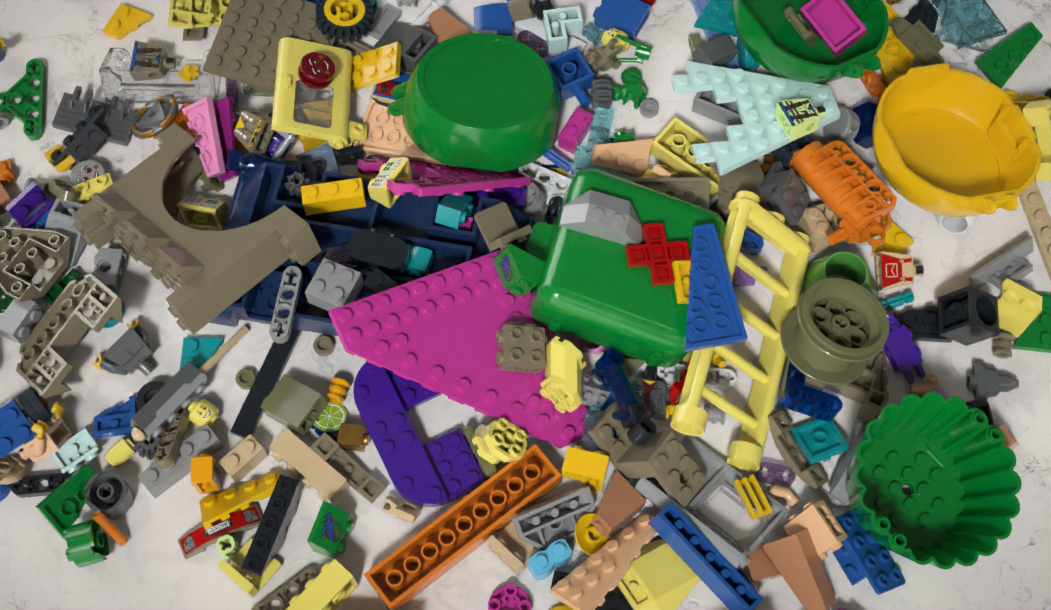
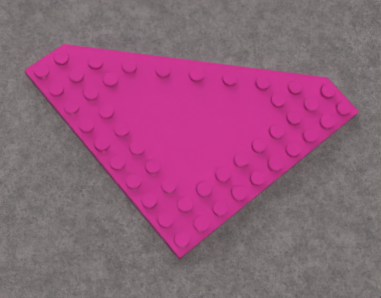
M501 250L337 307L328 312L345 352L353 356H360L373 365L391 370L393 374L407 380H413L424 388L435 393L444 394L449 399L475 408V411L486 416H492L497 419L505 418L526 431L527 434L540 440H546L557 448L561 449L590 436L587 431L593 426V422L584 404H580L572 412L566 411L561 413L555 408V404L550 399L541 395L539 391L542 388L540 383L545 378V369L538 374L498 370V363H496V353L498 351L496 332L505 323L516 322L520 326L535 324L539 328H545L547 343L554 338L550 329L538 323L530 313L529 302L532 290L524 296H517L504 288L493 263L494 257Z

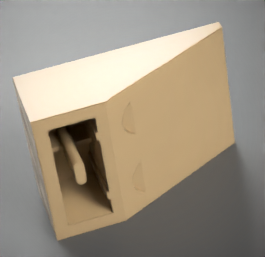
M825 203L806 208L796 225L800 232L810 238L809 246L813 254L832 249L845 241L843 240L833 246L828 244L826 235L838 230L840 220Z

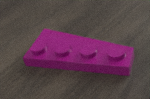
M227 96L213 103L226 172L219 175L221 182H227L240 175L238 151L235 150L237 137L234 135L233 121H235V113H232L231 106L234 103L233 96Z

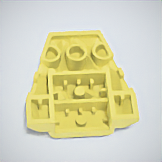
M170 0L168 26L184 29L218 26L222 22L230 0Z

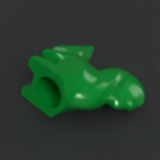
M629 67L621 73V81L625 84L623 87L611 83L612 99L614 101L622 99L623 105L631 100L634 102L633 106L636 110L647 97V90L641 81V72L637 68Z

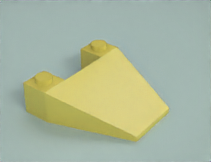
M1051 99L1031 101L1023 108L1022 113L1030 126L1035 127L1037 143L1042 151L1041 164L1036 175V181H1051Z

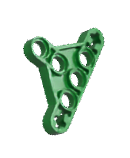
M39 59L28 61L26 74L7 92L0 93V100H2L0 111L9 112L24 124V133L31 141L39 140L44 133L46 69ZM33 81H40L39 85L35 87L31 86V83ZM39 96L37 102H30L32 97ZM15 98L21 99L18 104H12V101ZM31 113H39L36 118H30Z

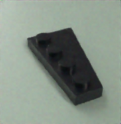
M928 306L925 309H911L902 313H892L900 325H905L911 330L913 341L952 342L951 339L939 335L938 306Z

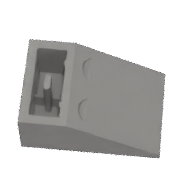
M57 197L48 214L44 230L57 231L71 239L68 266L74 267L86 242L82 238L84 233H80L73 223L76 221L71 214L84 204L65 201Z

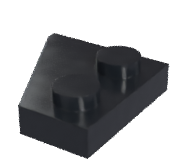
M919 0L918 4L913 6L909 14L903 19L907 20L911 25L920 20L932 33H935L942 0Z

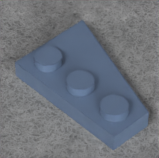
M329 143L296 155L300 162L322 166L320 182L322 181L324 171L341 174L334 148Z

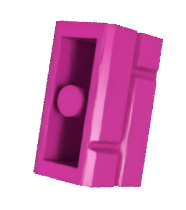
M577 107L558 135V147L571 154H575L593 126V115Z

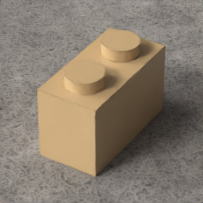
M250 434L218 463L237 484L268 455L264 448Z

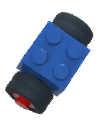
M32 387L17 396L23 410L13 396L0 404L1 458L37 435V433L31 430L34 424L28 416L36 424L38 420L45 422L53 417L47 407L49 403L46 398L39 396Z

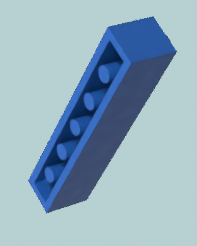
M672 501L648 522L729 610H754L763 600L759 593Z

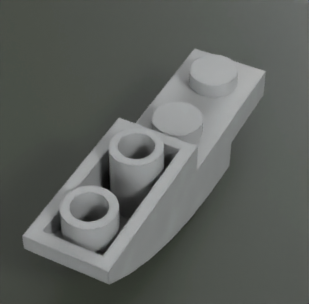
M863 422L856 425L846 457L841 459L828 493L844 506L852 498L846 491V484L850 479L847 471L867 427Z

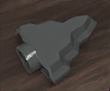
M973 362L972 373H968L966 377V387L968 390H973L975 400L982 399L987 401L988 397H996L999 392H1009L1018 388L1019 380L1008 374H1000L995 368L987 367L985 363Z

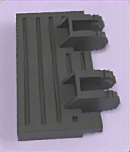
M76 86L73 95L64 92L52 122L53 128L74 133L76 131L75 126L89 116L87 113L94 105L97 106L99 104L105 110L93 123L108 135L103 141L123 146L128 145L132 135L131 123L138 111L130 109L128 116H126L130 99H124L119 111L116 110L119 98L116 95H113L110 104L93 100L91 107H89L93 97L92 89H87L83 101L79 100L82 93V87Z

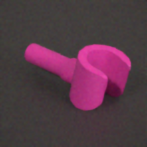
M469 217L465 224H461L459 230L470 231L474 225L472 223L473 218Z

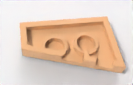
M652 139L593 145L590 164L642 177L646 172Z

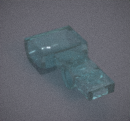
M600 107L595 108L587 146H576L571 175L575 176L579 171L586 168H595L604 172L607 170L611 174L612 169L591 165L590 160L593 145L608 144L614 110Z

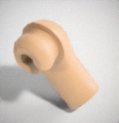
M775 484L767 492L774 499H777L778 496L783 497L791 507L800 501L790 488Z

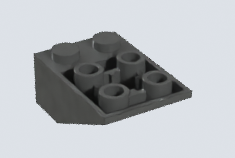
M394 22L373 46V49L398 41L402 45L400 65L412 72L419 60L438 44L437 36L423 28Z

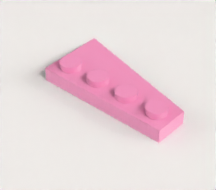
M206 97L183 108L182 111L189 119L187 123L189 130H193L196 142L194 143L200 149L199 157L207 178H214L226 172L213 99Z

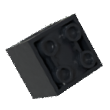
M970 285L938 297L939 335L965 346L1000 335L998 299L996 296Z

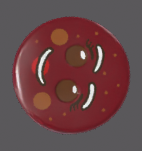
M318 52L304 55L298 68L299 79L303 84L313 89L328 87L335 74L334 62L325 54Z

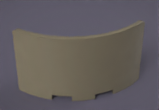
M757 159L719 176L717 209L730 214L729 203L735 199L736 193L739 191H750L757 194L760 198L759 205L764 209L766 208V197L760 189V185L765 177ZM708 163L713 169L714 173L718 174L719 176L716 163Z

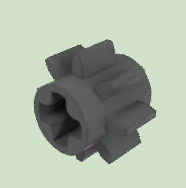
M296 171L291 176H287L288 182L285 183L286 189L290 191V195L295 194L299 195V197L302 195L301 186L311 185L310 180L306 179L305 173L300 174Z

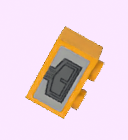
M201 454L196 458H191V484L200 495L221 493V468L213 456L208 454Z

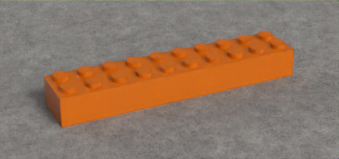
M536 444L532 445L525 451L524 456L520 460L510 462L365 573L366 580L389 610H399L484 544L491 535L494 536L512 521V518L522 509L535 504L561 484L562 475Z

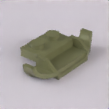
M895 17L889 21V27L893 28L897 39L910 50L923 66L945 63L942 56L938 53L944 45L920 20L913 25L901 17Z

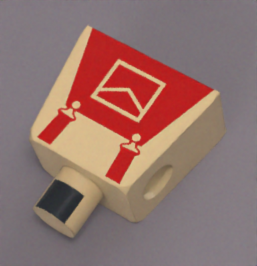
M884 251L875 253L877 290L881 291L913 284L914 276H923V265L913 264V257L911 255Z

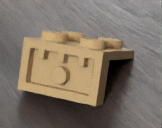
M513 520L496 538L491 535L486 540L487 548L517 576L528 567V561L534 554L543 551L519 539Z

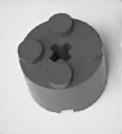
M113 471L94 475L85 486L86 504L94 512L100 510L111 520H116L124 515L134 500V493L130 485L121 475Z

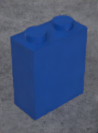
M602 0L600 7H596L593 13L594 26L605 31L616 28L627 33L629 39L634 41L650 16L651 5L640 0Z

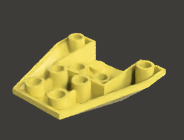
M663 539L644 544L640 549L641 554L638 558L632 559L630 569L617 586L633 610H677L699 582L700 578Z

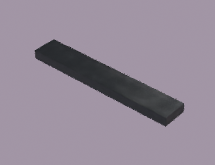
M280 327V331L277 333V337H280V334L284 333L282 327ZM292 328L289 339L284 343L278 344L273 341L230 430L231 434L244 439L250 434L253 435L264 412L260 406L279 381L301 335L299 330Z

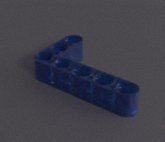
M786 356L778 393L779 404L784 408L823 421H832L843 407L841 399L835 395L805 386L806 375L801 373Z

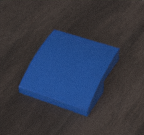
M498 3L474 7V31L497 30V35L514 36V24L507 6L508 4Z

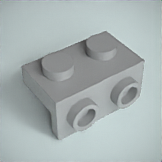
M582 372L581 404L600 408L605 403L611 392L603 384L604 381L596 375L589 376Z

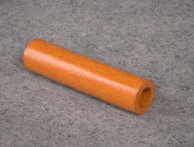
M100 510L92 515V519L120 546L127 543L128 538Z

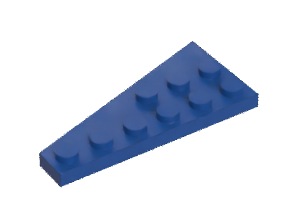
M711 223L694 226L691 242L684 352L745 342L748 339L715 225Z

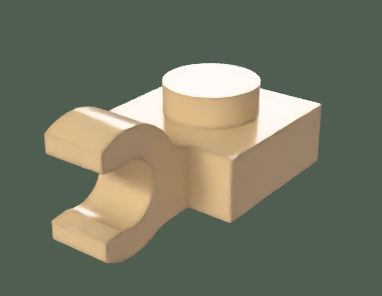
M388 495L384 501L391 506L385 504L382 511L388 514L394 512V515L403 521L413 523L421 514L423 507L406 499L399 501L394 496Z

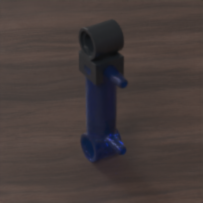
M228 150L226 170L244 173L257 165L270 162L286 165L289 176L296 171L300 174L305 173L306 179L320 182L322 166L248 154L239 150Z
M610 348L597 360L595 368L591 370L592 375L605 377L620 409V412L612 414V418L620 420L624 429L630 428L627 431L629 440L637 446H642L656 433L657 428L650 419L651 414L646 404H640L622 366L624 362L623 356L617 350Z

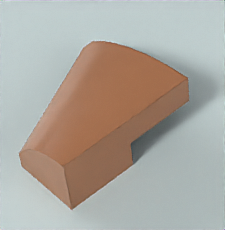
M755 537L739 539L737 543L738 548L743 551ZM763 542L750 556L751 560L746 566L752 583L782 576L764 551Z

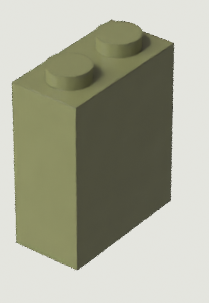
M284 374L276 383L271 393L263 400L260 408L268 417L305 436L328 405V402L321 393Z

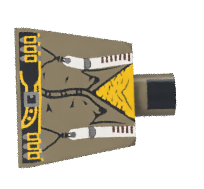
M243 110L242 112H237L234 121L237 123L234 135L249 152L265 154L274 130H271L272 118L258 111Z

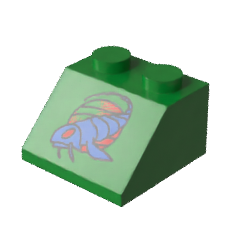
M509 244L493 259L504 288L510 290L512 294L524 296L539 284L545 265L543 260L512 244Z
M323 501L307 540L312 550L338 560L339 555L345 551L347 534H351L354 527L351 515L329 502Z

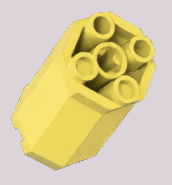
M555 336L545 346L547 363L545 366V378L540 383L542 388L539 391L543 397L550 399L555 404V408L559 412H572L582 403V369L586 366V362L582 363V352L570 341L564 340L561 342L558 341L560 337Z
M500 418L498 421L480 424L475 430L472 442L474 445L477 444L479 448L477 453L480 457L491 464H498L500 461L504 463L520 460L524 456L527 447V435L524 430L505 418Z

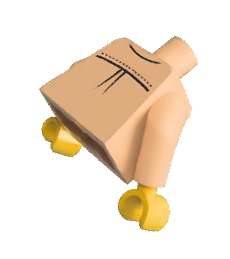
M60 402L54 404L51 412L57 415L53 417L51 424L47 425L38 420L37 424L35 423L32 426L31 430L37 433V435L26 441L22 445L23 448L19 450V455L23 460L30 458L33 462H37L59 450L73 435L63 422V418H61L66 410L64 404Z

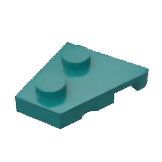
M184 337L180 369L189 361L199 370L215 354L219 346L223 345L224 340L222 338Z

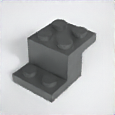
M776 161L772 164L760 185V189L774 211L784 215L790 226L797 225L811 198L794 170H786L781 161Z

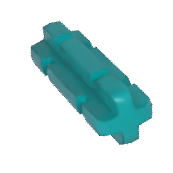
M906 291L903 294L888 297L885 301L880 300V303L886 311V309L890 310L904 305L903 303L913 302L914 295L911 291Z

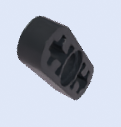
M67 473L24 476L18 482L11 483V491L20 498L48 496L70 475ZM43 480H47V488L45 490H38V484ZM22 483H24L26 486H32V489L30 487H24L22 488V491H20L18 487H21Z

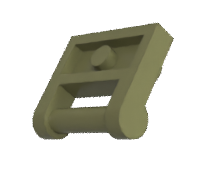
M792 6L786 8L783 11V15L794 26L806 44L811 48L815 46L817 41L814 39L816 34L810 27L807 29L804 26L805 20L799 13L795 14Z

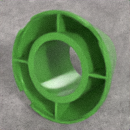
M837 252L819 257L808 264L801 295L815 282L826 279V276L840 274L863 286L878 298L877 285L873 275L864 260L854 253Z

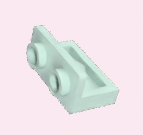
M84 428L69 438L59 450L50 455L61 468L62 473L68 471L70 474L80 467L78 463L84 459L90 461L98 455L96 451L100 447L87 429Z

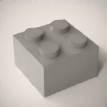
M323 258L305 291L308 303L330 311L354 302L363 286L362 274Z

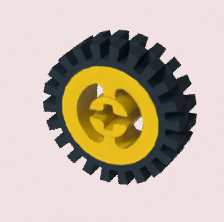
M319 0L316 3V24L323 35L327 34V38L330 40L334 36L335 42H339V38H342L343 43H347V38H350V42H355V37L358 40L362 39V34L366 36L368 30L370 31L372 28L373 4L370 0Z

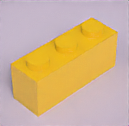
M362 178L301 186L302 204L306 215L366 207Z

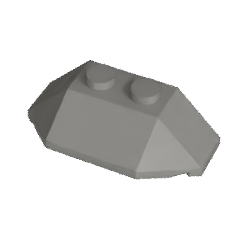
M589 190L563 206L559 222L561 227L623 245L641 244L642 224L630 201Z
M586 486L561 492L528 506L515 515L512 520L519 539L541 550H545L556 540L565 539L566 541L575 537L574 529L578 519L585 514L593 512L596 506L590 488Z

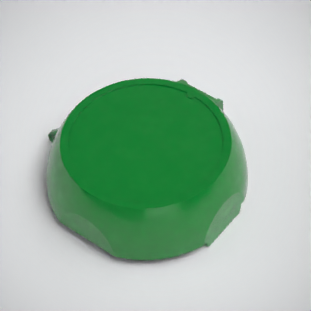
M732 0L731 7L734 27L742 45L755 61L781 78L820 84L844 77L858 79L864 75V69L876 71L881 67V61L876 56V53L884 44L889 28L887 7L881 0H844L866 27L867 35L836 58L817 35L814 38L817 41L815 46L811 48L806 44L794 26L783 15V11L790 6L794 8L796 15L798 13L801 15L800 9L811 0ZM806 21L803 23L807 29L810 27Z
M474 31L471 34L458 35L444 40L431 48L419 60L407 81L392 89L391 94L397 100L389 104V114L400 116L403 113V125L411 140L428 156L445 165L504 172L534 162L555 144L561 93L557 81L549 66L539 54L527 45L514 40L513 36Z

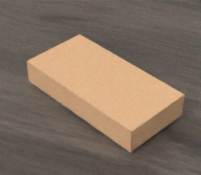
M657 164L652 169L653 172L662 178L681 177L679 173L667 165Z

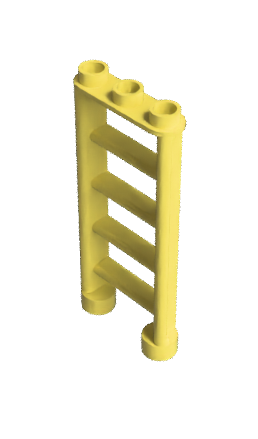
M739 191L736 193L735 199L729 203L730 214L721 249L731 282L735 266L737 265L774 293L768 323L737 302L742 320L764 336L758 364L755 367L726 345L694 350L679 405H676L670 425L674 430L685 435H703L709 415L699 405L701 397L705 398L743 424L739 441H733L730 444L727 463L742 471L755 472L760 469L770 427L768 417L773 414L786 354L781 344V327L786 317L797 309L812 250L809 246L810 238L802 232L791 231L786 227L783 215L777 212L766 211L759 205L760 198L757 194L750 191ZM746 224L784 253L778 281L739 252ZM713 351L754 379L746 412L705 385Z

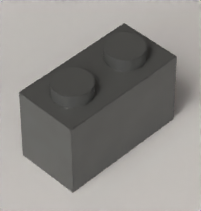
M725 34L720 37L715 36L706 43L704 41L699 43L695 47L696 51L693 53L692 58L697 63L721 67L730 63L739 51Z

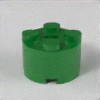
M91 519L63 530V536L67 541L68 547L66 549V557L69 562L73 561L80 568L108 559L105 557L110 552L106 532L101 533V526L95 520Z

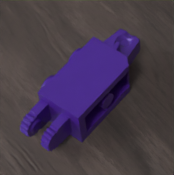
M888 313L889 335L883 350L894 372L903 373L905 379L911 385L915 382L910 368L914 367L921 379L926 377V373L921 365V362H923L921 358L922 353L912 340L911 330L905 325H900L892 313Z

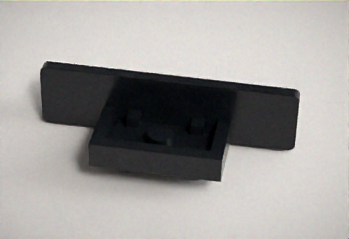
M94 105L87 113L89 116L75 126L76 131L72 135L69 134L62 142L63 146L59 150L56 149L52 152L49 161L52 165L56 166L67 152L79 162L85 161L108 135L93 123L105 110L102 105Z

